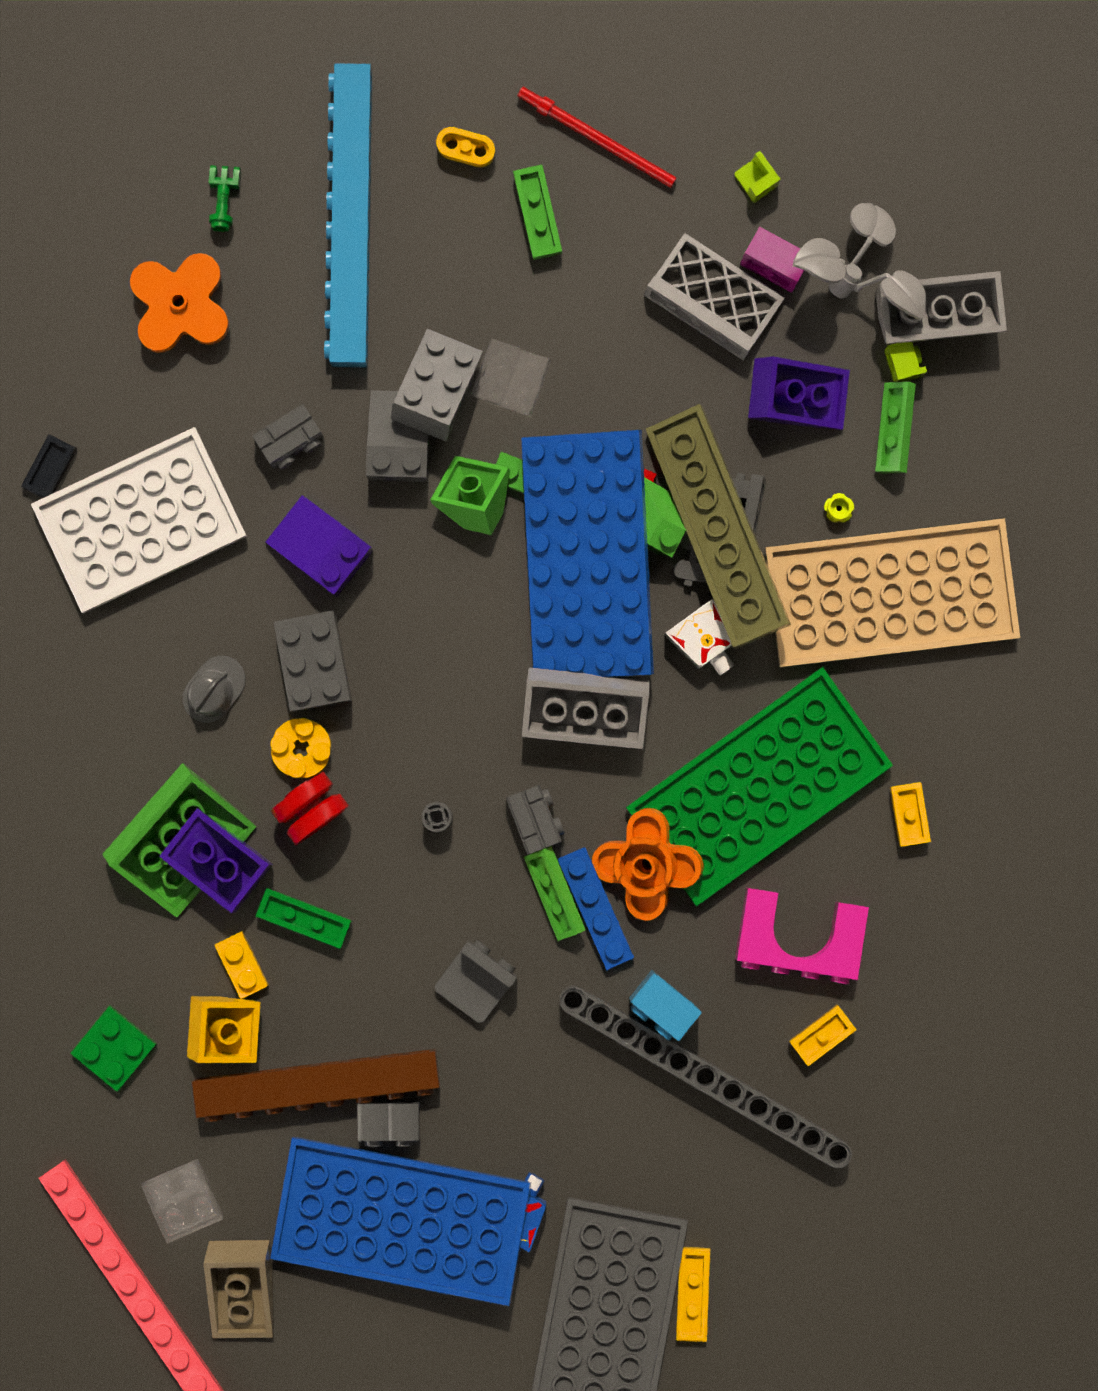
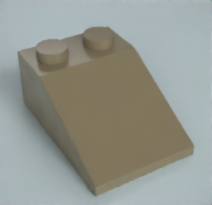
M270 1240L209 1241L203 1264L212 1338H273L272 1259H270Z

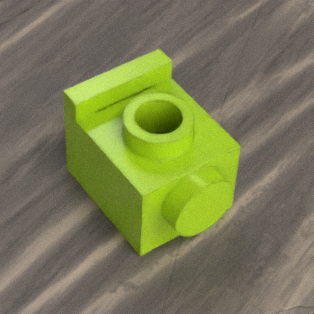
M912 342L891 344L884 350L893 382H907L921 378L927 373L926 366L919 367V364L922 363L921 353L918 346H913Z

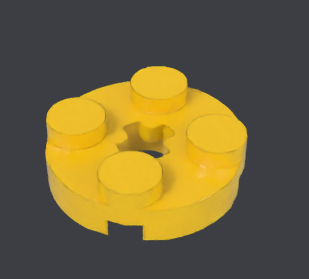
M307 718L291 719L283 723L276 730L270 742L271 756L275 765L284 774L294 778H309L317 775L327 766L331 755V739L329 734L319 723ZM298 740L301 743L307 741L309 744L306 748L308 754L304 757L300 753L295 755L293 752L296 748L294 743Z

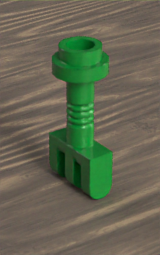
M210 165L208 184L210 188H218L216 213L209 216V223L212 230L227 232L233 224V218L227 215L230 189H240L241 167H234L233 178H229V166H222L221 177H217V165Z

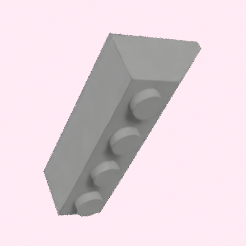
M1000 271L920 279L919 281L923 285L926 294L925 314L921 321L889 302L881 292L880 284L875 291L878 319L886 345L1007 332Z

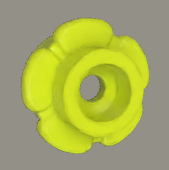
M837 493L832 498L826 500L824 510L827 511L826 516L830 521L835 523L840 521L843 523L851 518L854 504L844 494ZM841 506L842 510L837 511L836 507Z

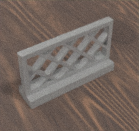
M686 233L683 234L662 267L649 282L644 296L743 361L785 299ZM685 244L696 251L698 260L682 262L680 251ZM676 258V259H677V263H676V264H672V262H673L674 259ZM717 264L721 267L723 276L707 279L704 265ZM699 266L702 280L687 282L684 268ZM679 269L682 283L671 285L663 280L662 277L666 271ZM740 279L746 283L748 293L732 295L729 281ZM724 282L727 296L712 299L709 284ZM704 285L707 300L695 301L692 299L688 288ZM766 296L775 303L770 310L757 311L754 297ZM749 298L752 313L737 315L734 301ZM729 302L732 316L721 318L715 313L713 304ZM765 316V318L760 323L759 317ZM754 318L756 331L752 337L741 331L740 320Z

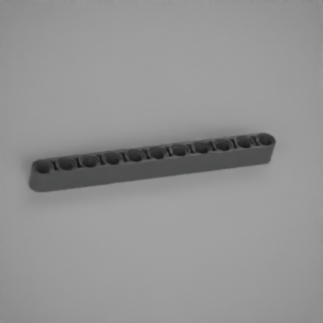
M569 985L561 991L560 1005L566 1013L831 1167L843 1168L850 1163L852 1151L849 1145L838 1136L671 1039L670 1041L667 1040L659 1032L576 985ZM571 991L578 992L582 997L581 1004L575 1008L568 1007L564 1002L566 994ZM596 1007H604L608 1011V1017L602 1023L594 1022L591 1018V1012ZM623 1022H629L634 1026V1033L629 1038H622L617 1033L618 1026ZM654 1037L660 1041L661 1046L657 1052L648 1053L644 1050V1042L648 1038ZM683 1053L687 1057L685 1066L679 1069L673 1068L670 1065L671 1057L673 1054ZM703 1068H708L713 1072V1078L707 1084L697 1081V1073ZM728 1084H736L739 1087V1094L734 1099H727L723 1096L724 1087ZM755 1099L765 1101V1110L760 1114L750 1112V1104ZM783 1114L790 1115L792 1118L790 1127L785 1130L778 1129L776 1126L777 1118ZM808 1130H815L818 1133V1139L812 1145L803 1143V1135ZM835 1145L844 1147V1155L839 1160H832L829 1157L830 1149Z

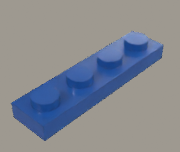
M583 847L558 858V862L606 970L633 959L634 956L586 848Z

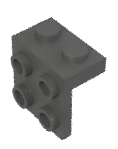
M468 940L436 983L435 990L476 1022L481 1023L485 1021L507 989L517 979V975L513 973L516 968L503 958L497 961L489 955L491 949L479 940H476L474 943Z

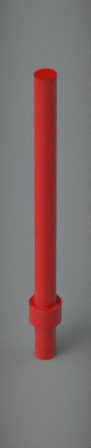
M524 86L520 89L517 97L537 108L536 112L546 118L548 116L554 118L669 188L675 183L677 179L675 176L557 107L552 99L547 96L542 98Z

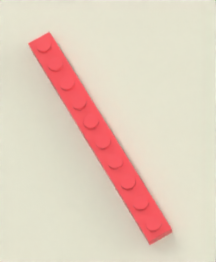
M66 1159L38 1178L183 1391H224Z

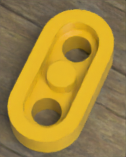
M456 127L444 128L437 136L438 152L446 159L475 167L488 166L494 160L495 146L493 141L487 136ZM450 140L457 143L456 148H447V142ZM482 148L486 151V154L483 157H478L475 155V151Z

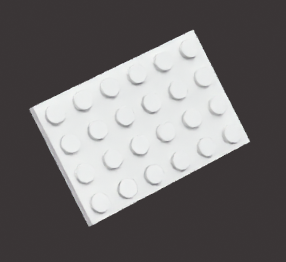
M195 427L31 504L83 614L247 537Z

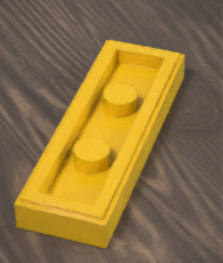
M683 1247L678 1273L676 1341L707 1342L710 1248Z

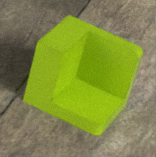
M758 151L752 161L734 174L753 203L777 188L781 180L761 151Z

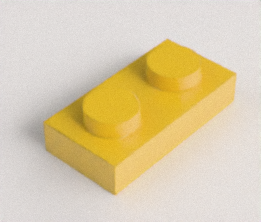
M921 782L890 787L899 847L931 842Z
M243 931L214 945L240 999L269 986Z
M836 1005L789 1040V1042L805 1064L809 1066L856 1031V1028L841 1008Z

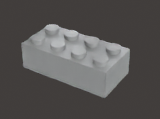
M529 668L522 737L643 749L650 680L617 676L602 677L578 672Z

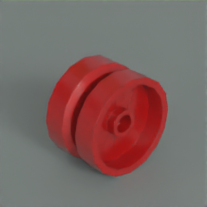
M325 772L300 784L271 810V813L279 823H287L296 816L299 817L287 831L288 836L295 845L308 839L349 807V804L341 794H333L324 801L321 800L333 787V783Z

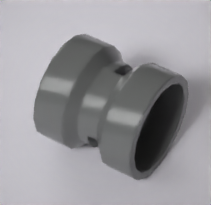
M441 802L428 804L422 812L424 826L433 832L446 830L453 820L451 809Z

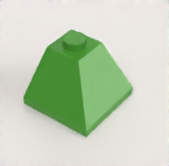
M454 456L430 499L431 504L463 529L492 535L504 512L510 469L506 466Z
M644 477L648 549L658 555L672 558L686 531L671 492Z

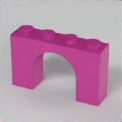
M746 887L735 960L742 961L741 967L759 970L760 964L772 966L771 972L789 975L790 969L802 971L801 977L819 979L820 974L832 976V982L849 984L850 979L858 980L869 907L835 902L831 933L825 946L813 955L796 957L783 951L774 936L773 927L778 893Z

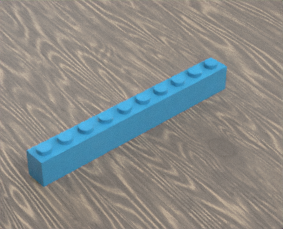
M334 63V73H329V92H334V103H328V120L333 121V132H328V151H333V162L327 163V179L332 180V192H327V210H332V221L326 222V239L331 240V251H326V269H331V281L325 282V298L330 299V311H325V329H330V340L324 341V358L329 359L332 367H368L372 69L370 64Z

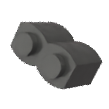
M371 1101L358 1103V1141H365V1146L377 1147L383 1146V1141H395V1146L406 1147L413 1146V1141H419L420 1101Z

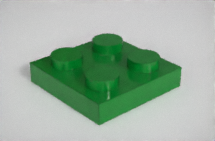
M110 1005L70 1054L118 1092L157 1043Z

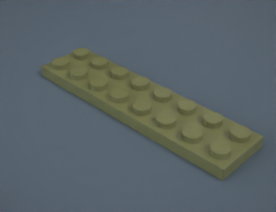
M698 404L646 428L733 648H740L790 626V620L703 406Z

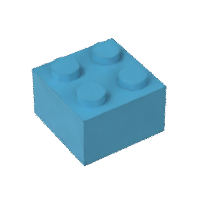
M653 970L649 972L629 997L630 1002L633 1003L630 1007L631 1010L644 1021L649 1017L655 1021V1030L669 1041L672 1037L679 1041L702 1013L697 1006Z

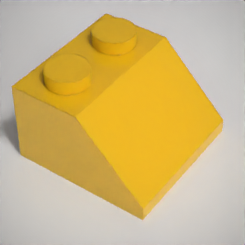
M191 996L187 1057L197 1063H256L260 1002L220 996Z

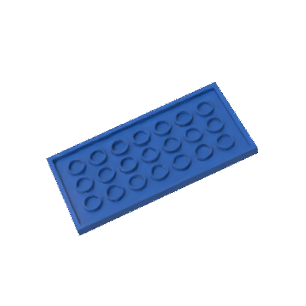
M642 430L521 438L533 668L586 673L602 677L654 674Z
M292 1137L270 1259L509 1306L511 1304L532 1182Z

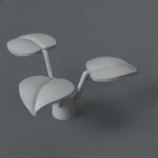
M861 203L852 209L850 223L854 230L861 236L867 237V240L850 264L845 265V261L840 259L838 247L823 238L811 239L797 253L793 267L805 270L816 278L828 282L830 291L836 297L846 298L853 290L858 293L862 288L882 281L880 289L889 302L908 315L920 321L923 319L926 303L925 290L921 282L910 273L898 270L892 276L884 273L860 283L862 272L856 265L871 245L872 240L884 247L888 246L896 235L894 221L879 206L872 203Z

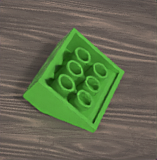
M184 763L178 767L103 853L110 867L176 918L201 889L159 856L197 808L242 841H245L257 827Z

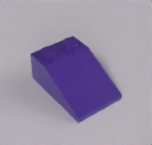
M774 356L755 358L748 418L773 423L843 430L850 370Z
M303 495L266 540L269 546L336 598L373 552L371 546Z
M198 808L159 856L230 913H234L240 908L273 865L256 850Z

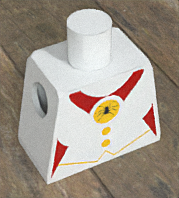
M713 599L664 634L698 669L710 662L717 673L722 675L734 666L724 651L732 644Z

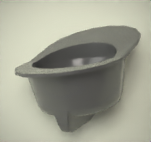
M218 655L208 659L199 668L183 692V705L191 718L199 722L211 723L219 720L226 714L245 686V673L238 661L229 656Z

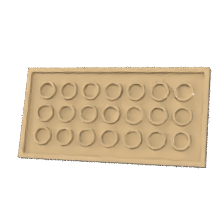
M1005 518L765 547L766 564L791 623L790 626L775 632L780 668L1020 638Z

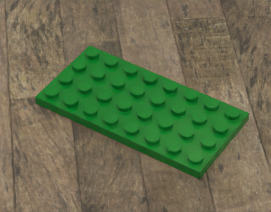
M822 667L629 804L626 809L631 816L644 808L659 810L665 815L669 823V842L673 845L690 846L701 855L704 864L701 877L693 885L683 888L693 903L698 906L891 768L893 764Z

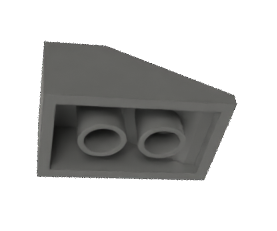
M371 390L366 454L367 479L369 481L428 482L430 435L390 419L393 401L398 391Z

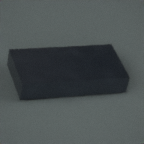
M48 434L21 487L41 498L53 494L77 448Z

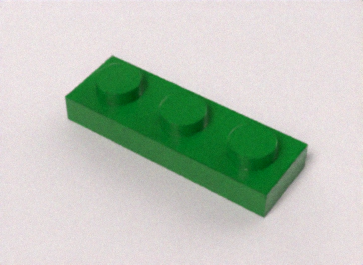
M266 888L256 913L258 918L339 949L342 948L352 922L351 919L270 888Z

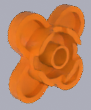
M203 253L193 254L183 261L176 272H171L160 263L154 261L143 262L133 270L130 277L131 289L139 300L149 306V309L138 325L139 339L147 349L157 353L169 351L177 344L182 335L186 334L206 345L216 344L226 336L229 330V319L225 311L210 300V297L221 282L220 267L211 256ZM178 298H184L182 306H174V302Z
M654 808L641 809L630 817L627 823L626 841L605 842L595 850L592 856V864L598 877L608 883L622 884L626 888V905L629 912L634 917L647 921L657 918L666 909L668 904V887H689L699 880L704 869L702 857L694 848L686 845H673L669 842L668 820L662 812ZM645 859L651 863L652 868L645 865Z

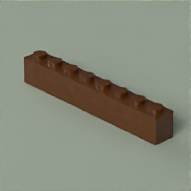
M436 1049L196 1078L192 1081L196 1118L204 1117L205 1122L223 1120L224 1114L235 1113V1118H245L253 1116V1111L265 1109V1114H277L283 1112V1107L295 1106L296 1111L313 1109V1103L325 1102L326 1107L344 1105L345 1099L355 1098L356 1103H366L374 1101V1096L386 1094V1099L403 1098L404 1092L416 1091L417 1096L435 1093L434 1088L440 1087Z

